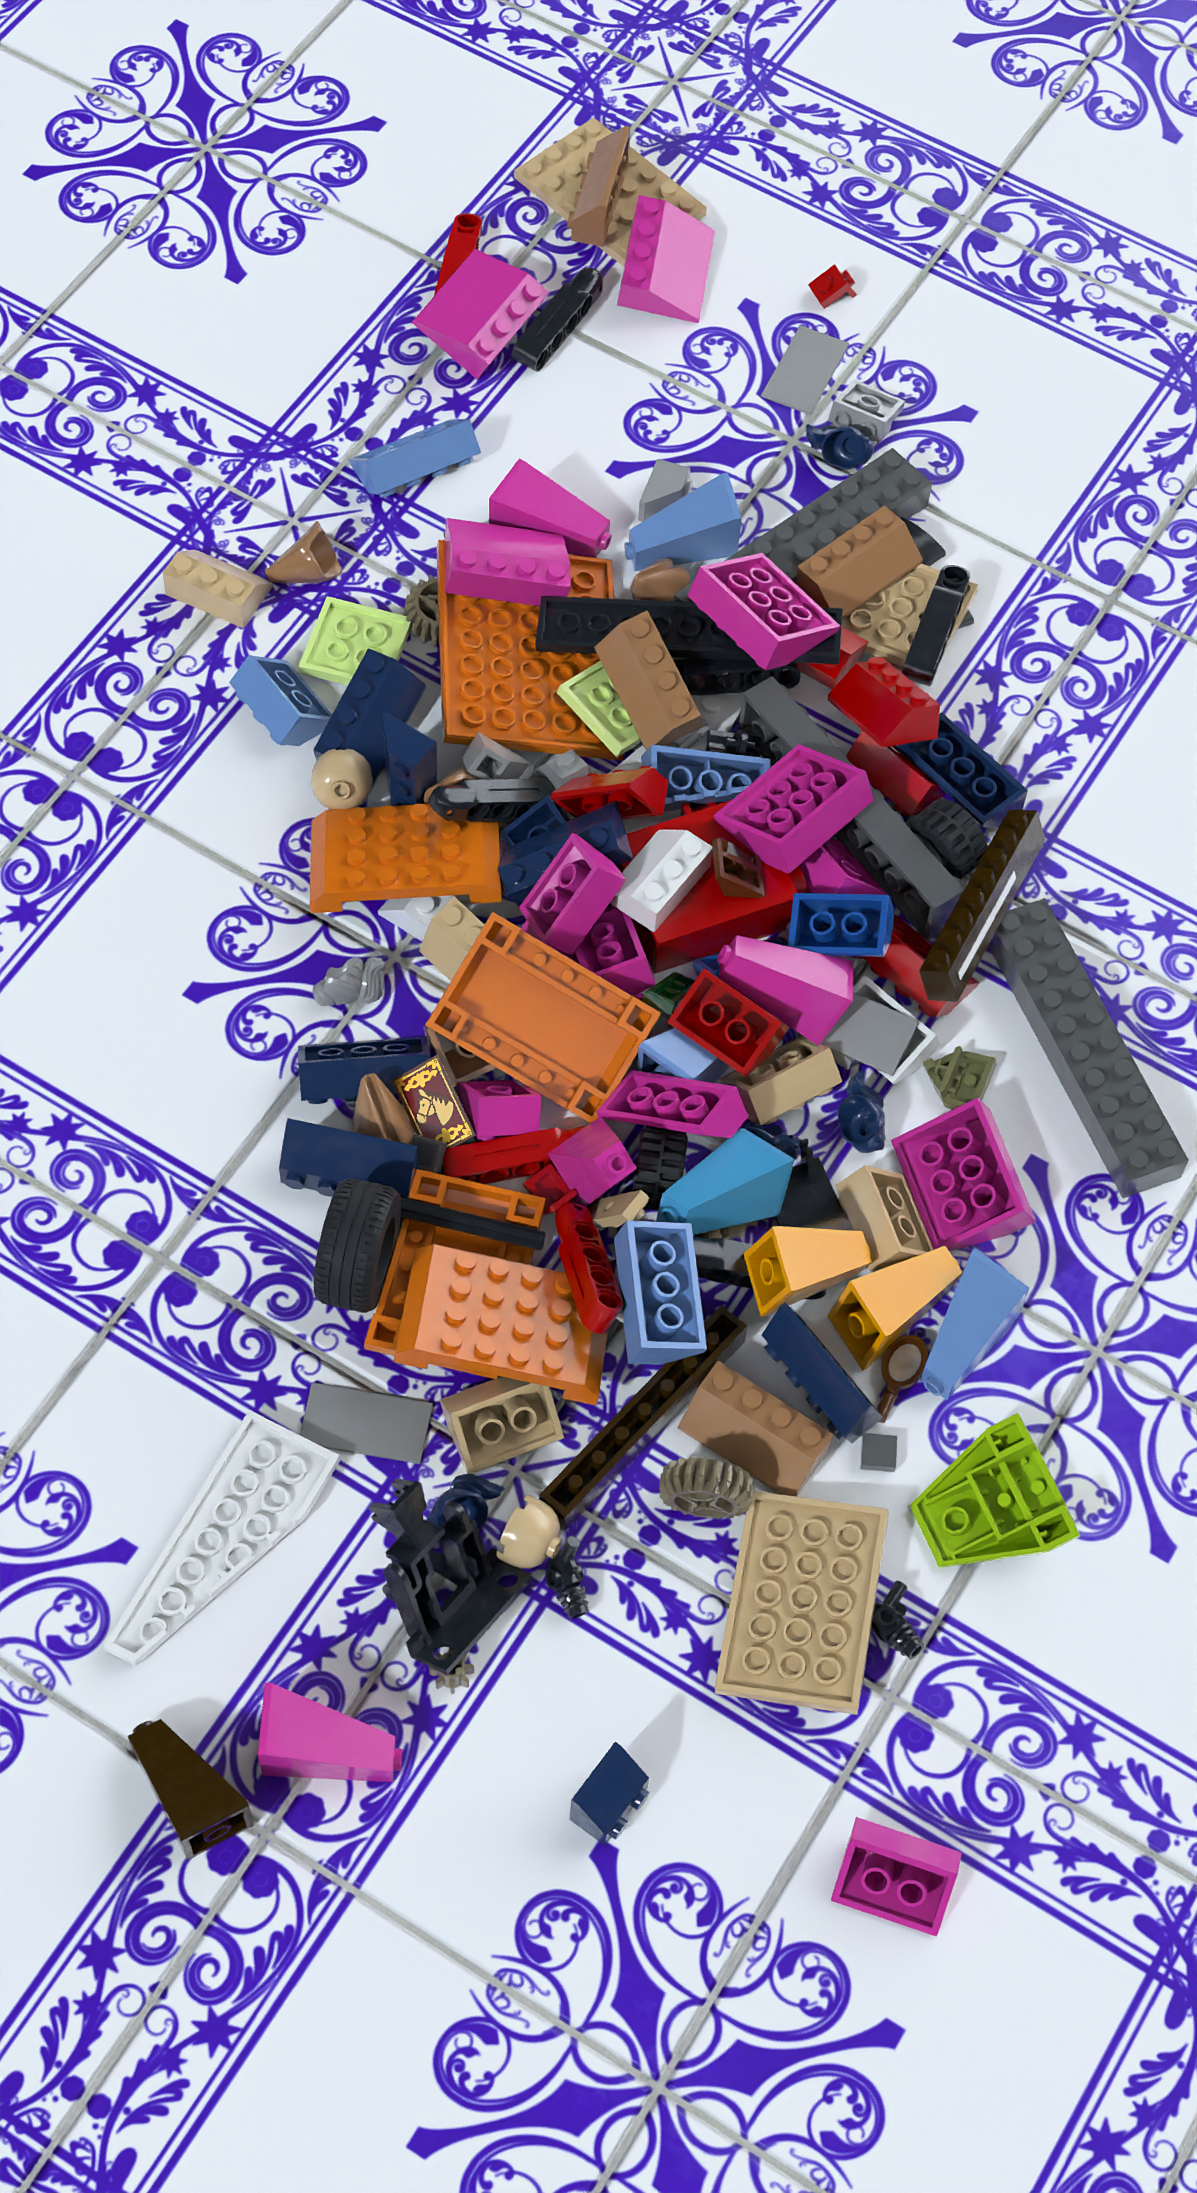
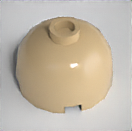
M329 750L321 755L313 766L311 785L314 796L321 805L329 810L359 807L371 793L373 783L371 766L364 756L354 750Z
M529 1495L523 1499L529 1503L524 1509L517 1506L502 1533L499 1543L505 1546L504 1552L497 1551L498 1559L518 1568H533L541 1565L547 1557L553 1559L559 1552L563 1541L558 1538L560 1523L553 1509L543 1501Z

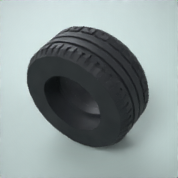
M354 1178L344 1180L337 1186L323 1224L314 1270V1294L322 1304L333 1305L334 1307L351 1311L355 1310L361 1313H367L377 1307L396 1247L401 1218V1195L393 1187Z

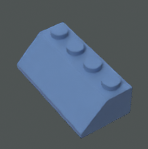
M449 419L349 459V462L368 493L379 494L381 498L394 494L396 492L395 487L405 484L406 487L421 483V477L430 473L432 477L448 472L447 467L457 463V466L469 464L474 461L473 456L480 454L481 450L470 419Z
M626 1221L614 1237L620 1294L624 1305L622 1313L628 1364L662 1365L704 1353L707 1350L691 1223Z

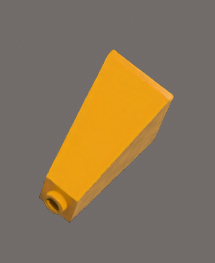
M776 1226L772 1227L743 1253L760 1316H767L776 1312L785 1302L788 1305H792L854 1277L872 1263L870 1248L866 1244L863 1231Z
M946 1246L851 1280L827 1317L863 1371L868 1369L886 1352L895 1340L904 1335L952 1289L963 1272L957 1260L952 1257Z

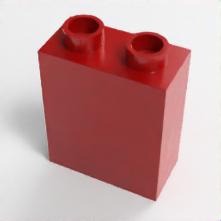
M730 801L626 834L633 859L658 830H688L711 846L713 840L723 838L734 843L751 856L754 853L714 820L713 815ZM712 852L711 864L708 870L655 932H652L631 918L653 973L656 974L692 962L696 958L719 953L724 945H730L736 935L758 940L785 931L786 926L791 922L794 893H807L806 882L800 868L797 866L788 874L767 865L761 860L765 896L761 898L729 897L723 895L717 883ZM632 860L618 865L619 871L622 873Z

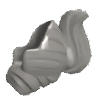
M354 957L349 959L340 968L330 967L324 979L313 987V996L320 1006H332L335 1004H350L354 999L367 1004L379 1000L384 990L382 968L386 966V963L383 962L382 958L371 957L363 964L361 958Z

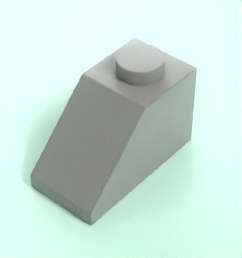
M661 459L656 460L639 501L638 521H645L692 492L693 481L689 480V467Z
M572 749L535 770L538 777L548 779L555 790L573 778L585 777L587 774H590L588 764Z

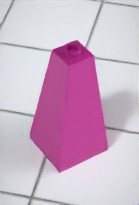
M520 458L489 497V524L561 534L564 537L568 554L596 558L601 550L608 548L611 542L612 534H610L609 519Z
M738 935L735 936L729 946L724 945L719 952L717 962L720 963L719 977L817 1045L823 1041L853 1002V962L848 959Z
M598 1117L548 1153L570 1190L575 1188L578 1192L574 1197L576 1202L585 1207L630 1176L637 1169L619 1138L602 1117Z
M265 1683L258 1758L262 1776L393 1782L394 1771H401L402 1749L396 1748L395 1736L278 1685Z

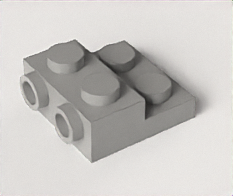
M854 379L833 401L828 421L834 423L837 428L844 425L854 427L863 435L869 436V439L880 442L890 432L894 419L903 411L905 400Z

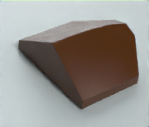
M723 838L713 840L715 877L723 895L747 898H761L765 896L761 858L755 854L751 856L734 843Z

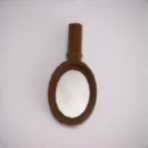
M906 1335L898 1338L888 1347L884 1354L881 1371L887 1387L883 1391L884 1394L876 1408L883 1416L879 1421L880 1423H885L895 1400L898 1399L899 1391L915 1385L922 1377L928 1360V1351L924 1341L917 1336Z

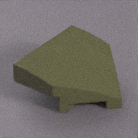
M961 1046L955 1047L953 1053L935 1061L931 1058L923 1062V1066L944 1107L951 1110L977 1097L982 1101L997 1066L996 1058L968 1051L962 1052Z

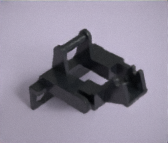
M396 1478L391 1485L397 1489L394 1495L398 1499L394 1503L382 1504L373 1502L369 1506V1510L374 1512L371 1516L372 1520L397 1538L393 1545L385 1552L386 1557L391 1559L392 1563L388 1564L383 1570L387 1583L382 1587V1591L397 1606L407 1634L410 1637L406 1641L410 1657L448 1675L533 1580V1575L498 1559L497 1551L499 1550L493 1547L486 1554L476 1522L468 1518L464 1508L457 1502L450 1500L442 1507L447 1521L443 1527L425 1520L422 1512L427 1508L421 1483L416 1480L409 1481ZM439 1541L444 1554L430 1549ZM435 1572L458 1586L441 1606H439L430 1580ZM507 1575H513L518 1578L517 1583L511 1587H501L498 1584L499 1580ZM441 1647L453 1649V1654L447 1659L439 1660L433 1657L435 1651Z

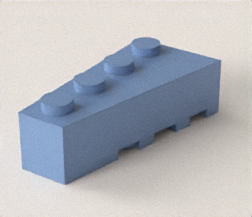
M651 745L641 756V766L655 768L658 773L668 780L664 812L681 810V805L688 803L690 808H695L711 802H716V805L734 799L770 768V759Z

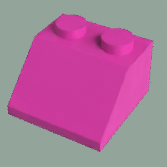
M517 1079L457 1082L460 1103L478 1139L487 1141L497 1139V1136H513L539 1131L541 1095Z

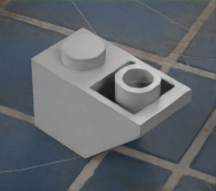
M479 732L462 755L467 771L481 780L519 779L530 764L528 760Z

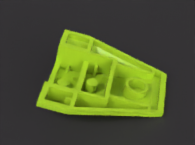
M1019 1413L987 1428L909 1505L940 1568L1046 1553L1081 1536L1069 1508Z

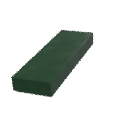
M675 971L645 991L642 1002L671 1015L695 980Z

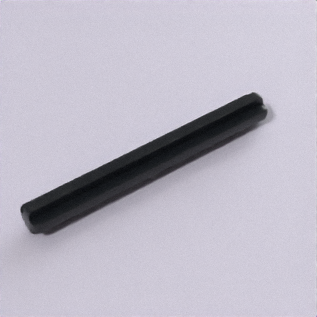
M401 1197V1218L538 1251L544 1247L546 1239L544 1231Z

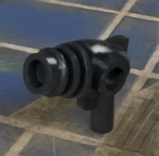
M574 1536L567 1538L563 1549L559 1550L553 1559L549 1557L548 1569L545 1572V1580L548 1587L554 1590L556 1594H559L556 1598L558 1601H562L560 1603L562 1607H566L564 1612L568 1614L569 1619L579 1618L589 1612L587 1606L589 1602L584 1600L586 1599V1593H584L585 1586H579L583 1580V1570L580 1564L574 1560L580 1546V1540Z
M895 1581L884 1601H875L871 1630L881 1641L886 1644L888 1643L889 1647L912 1660L921 1653L924 1643L904 1617L907 1609L905 1605L900 1603V1600L908 1587L901 1581Z

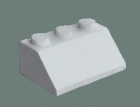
M658 830L622 872L626 881L610 904L652 932H655L708 870L711 864L713 847L688 830Z
M469 895L388 899L378 910V914L420 941H423L431 919L448 901L455 896L464 905L469 900Z
M866 975L853 987L854 993L865 998L868 997V999L897 1010V1012L919 1021ZM919 1021L893 1076L879 1070L877 1071L892 1084H896L920 1069L923 1062L928 1060L941 1044L937 1035Z

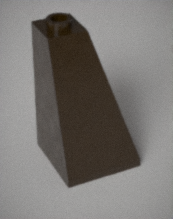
M161 1719L155 1722L151 1720L143 1722L133 1729L132 1734L127 1736L131 1748L187 1861L254 1826L247 1800Z

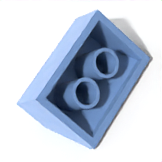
M248 655L229 682L237 692L236 696L238 699L247 704L254 712L253 717L268 729L271 739L282 746H300L320 735L332 716V713L286 660Z

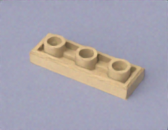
M642 1190L596 1199L588 1210L594 1226L599 1231L611 1226L617 1228L625 1224L626 1221H639L645 1213L643 1207L649 1201V1197Z

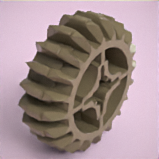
M430 574L427 582L420 579L418 587H411L410 594L405 599L404 616H407V622L411 621L414 637L421 636L423 644L432 641L434 648L439 643L438 579Z
M693 1456L689 1459L679 1458L677 1461H670L668 1465L664 1466L659 1483L660 1498L665 1505L671 1506L672 1510L681 1511L684 1515L690 1514L695 1517L716 1518L718 1520L724 1517L731 1519L734 1516H741L744 1512L748 1511L749 1505L752 1502L754 1487L752 1486L753 1479L750 1477V1474L742 1470L740 1466H732L730 1462H721L718 1459L695 1458Z

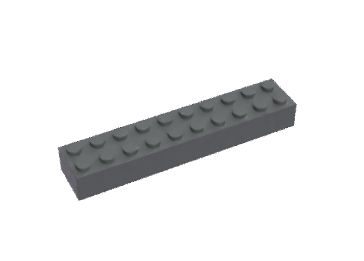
M891 448L725 561L763 553L796 584L798 565L885 505L899 518L903 517L907 520L927 507L932 482L894 448ZM693 582L675 593L674 601L693 602L687 596Z
M773 676L743 693L738 729L745 730L747 735L761 737L760 754L764 758L770 759L771 766L798 744L852 765L847 760L844 751L840 747H836L828 739L825 730L821 726H817L810 719L806 709L802 705H798L790 696L788 689L784 685H780ZM870 785L874 801L833 836L846 846L885 890L887 895L890 896L891 902L914 928L929 941L940 934L964 891L963 885L957 877L952 876L946 870L941 859L928 850L919 834L913 833L901 814L892 810L885 802L882 793L877 789L874 790Z
M1043 898L1008 910L988 947L1122 1198H1126L1181 1178L1189 1159L1047 900Z

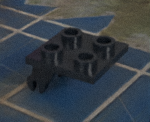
M807 1138L799 1141L801 1163L793 1166L781 1212L779 1215L774 1216L778 1226L806 1228L844 1215L842 1206L819 1157L813 1158L812 1147L808 1148L809 1141Z

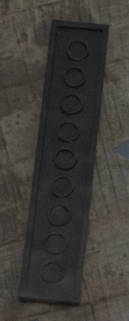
M541 596L535 642L536 651L597 654L594 647L615 627L636 615L648 611L671 657L755 661L748 653L738 647L736 642L725 631L718 628L716 623L705 612L701 611L694 602ZM821 607L840 625L839 631L792 662L840 664L843 608Z

